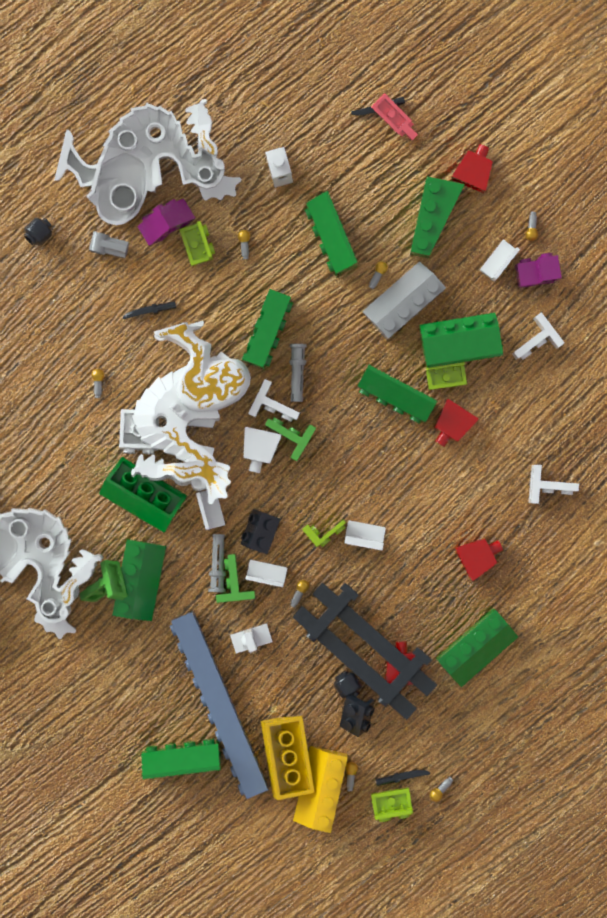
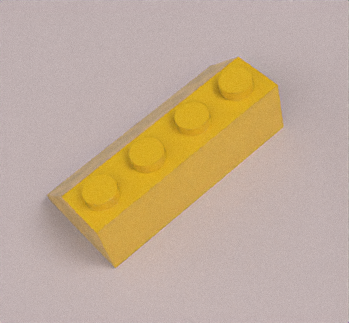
M302 716L280 717L261 721L273 798L281 800L315 793Z
M310 746L308 754L315 793L298 797L293 821L314 830L331 833L348 756L346 753Z

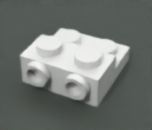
M121 409L120 450H123V453L134 454L135 450H142L143 454L148 455L158 451V449H151V445L140 441L141 436L136 431V424L132 418L135 410ZM159 419L156 421V425H157L158 427H159Z

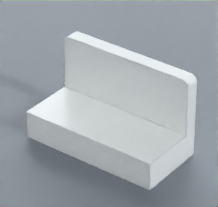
M503 239L479 271L495 282L520 249L518 247L515 249Z
M207 490L196 493L205 529L209 530L225 525L219 498L210 505L208 503Z
M348 521L344 543L383 550L386 528Z
M250 560L246 580L283 587L288 567Z

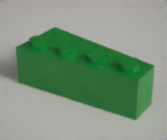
M426 177L409 255L429 258L465 184Z
M269 289L260 312V318H258L255 324L254 334L250 337L247 344V352L242 357L243 362L265 370L266 366L270 367L273 356L270 355L273 348H277L280 338H277L279 330H284L287 320H284L286 312L290 313L293 302H290L291 296Z

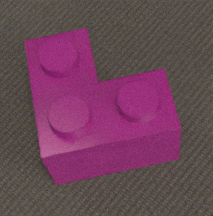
M184 198L178 201L173 199L166 203L165 206L160 204L153 208V213L142 218L143 222L137 227L148 245L151 246L164 240L172 232L186 227L195 219V216Z
M552 253L541 254V257H538L536 261H531V258L519 260L520 263L515 265L518 288L556 283L562 278L558 255L553 256Z

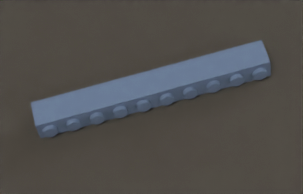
M194 611L173 619L170 629L174 636L177 635L180 641L177 645L181 654L185 653L187 660L185 664L188 671H192L195 676L192 679L196 689L200 688L202 696H200L201 702L204 707L207 706L209 709L208 718L210 723L215 724L218 730L215 731L216 737L219 742L222 741L225 748L222 750L226 760L230 759L232 763L230 769L234 778L238 777L240 782L238 788L241 795H245L248 799L267 791L268 784Z

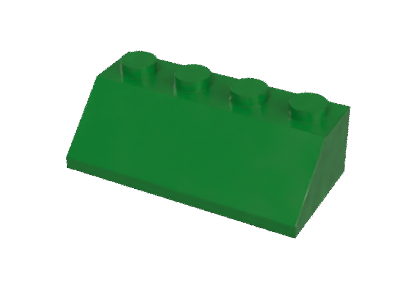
M328 191L307 202V208L304 211L308 220L312 219L314 223L312 230L315 237H319L322 244H319L323 255L327 254L329 261L326 263L330 273L334 272L335 276L356 268L358 262Z
M496 313L419 325L420 340L427 368L503 356Z
M368 365L357 386L360 389L359 393L367 397L370 395L376 397V402L384 406L388 403L394 407L393 411L401 415L404 412L411 416L410 420L418 424L421 421L424 423L427 421L437 403V400L371 365Z
M121 457L105 479L99 494L165 533L187 498V495L162 480L151 481L147 477L142 478L139 474L133 478L131 471L136 465Z
M127 539L121 567L127 597L123 600L115 599L112 616L152 621L166 552L165 545Z
M493 608L436 659L458 685L462 687L512 644L518 636Z
M205 739L203 743L198 744L195 741L184 742L182 746H176V743L166 744L165 748L158 749L157 746H148L141 753L142 779L220 770L222 765L219 741H214V739Z

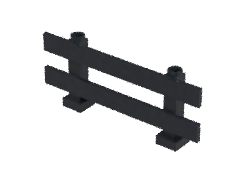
M321 583L313 595L328 609L317 619L304 606H301L293 615V618L308 631L306 636L311 641L315 642L318 640L379 695L377 700L385 707L390 705L408 720L417 708L400 692L410 681L428 697L437 687V684L420 669L424 664L429 666L433 660L417 647L412 652L415 656L410 661L348 605L352 600L357 602L361 596L348 584L344 583L340 587L343 592L337 596L324 583ZM337 617L400 672L391 684L328 629Z

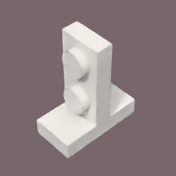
M542 312L533 318L542 331L512 353L516 360L520 357L523 360L532 353L530 349L534 346L539 348L547 342L546 337L556 349L564 344V341Z
M265 379L248 414L256 418L263 404L265 405V410L271 413L278 411L282 413V418L290 422L293 419L297 420L300 415L299 412L266 397L272 382Z
M542 465L531 466L529 503L539 504L540 489H542L543 493H554V490H562L561 494L573 495V491L579 490V484L541 481Z
M267 623L230 635L236 653L249 650L250 653L256 651L258 646L273 642Z

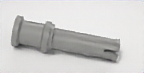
M290 344L291 360H289V363L292 365L291 401L303 402V370L306 364L305 348L307 344Z
M213 534L212 571L209 572L211 583L208 592H226V589H224L226 573L223 571L224 534ZM218 545H219V561H217Z

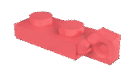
M385 93L371 106L401 137L405 134L413 140L418 135L411 128L414 125L411 122L412 120Z

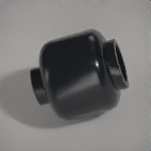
M36 217L24 228V237L32 246H42L52 236V230L50 229L52 225L47 219L44 218L42 220Z
M345 670L335 677L334 687L341 698L344 699L348 695L357 697L360 694L359 690L362 687V683L353 671L348 672V670Z

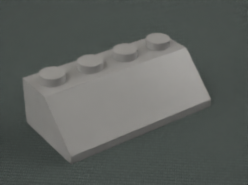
M419 261L363 310L362 313L388 340L440 295L446 287L434 273Z

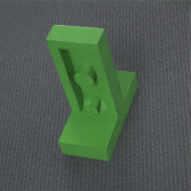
M275 417L273 420L268 418L265 426L298 444L290 457L298 461L316 428L309 424L304 435L300 437V432L290 427L288 430L282 426L284 424L282 421Z
M228 554V559H224L225 570H229L230 578H226L227 589H231V592L216 594V602L255 599V590L239 591L236 554Z
M102 561L100 566L103 577H100L97 582L87 586L84 591L79 593L81 601L96 602L105 595L109 599H125L127 592L120 562Z

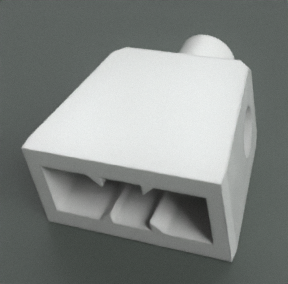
M281 147L265 152L274 187L293 183L285 148Z
M245 427L244 458L251 460L249 471L260 473L262 462L271 463L281 439V434Z

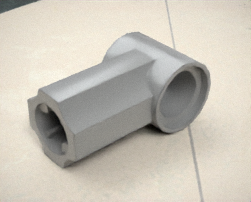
M93 232L89 251L102 255L109 254L126 258L129 242L111 238L103 233Z

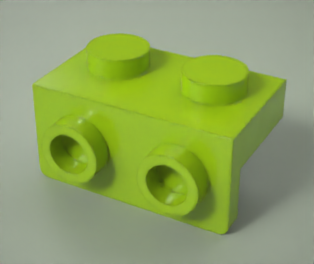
M198 221L197 224L179 229L191 266L213 260L212 254H215L212 243L208 244L206 236H209L206 224L202 225L201 221Z
M465 362L430 368L426 366L428 389L433 390L467 385Z
M409 787L371 794L375 820L379 819V822H386L391 820V817L397 816L399 819L410 817L409 814H413Z

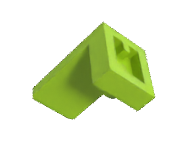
M343 519L321 538L318 537L321 533L314 525L310 527L307 524L302 530L316 547L319 545L323 547L331 540L329 537L334 532L338 535L345 529L344 524L346 521Z

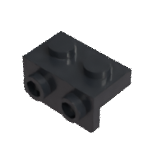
M253 509L248 517V524L241 536L240 544L268 555L281 519Z
M348 695L345 699L339 727L357 737L361 736L364 732H368L372 724L370 722L371 716L375 711V699L371 698L364 702L353 695Z

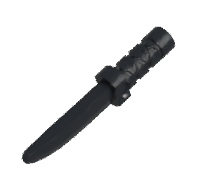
M403 96L392 99L397 106L405 104ZM371 106L351 111L352 115L357 116L376 113Z
M172 301L158 305L155 303L152 306L139 308L125 314L123 319L148 313L158 314L161 311L176 309V302Z
M427 770L396 772L388 777L377 778L375 781L377 786H382L394 782L400 783V780L429 775L430 772Z

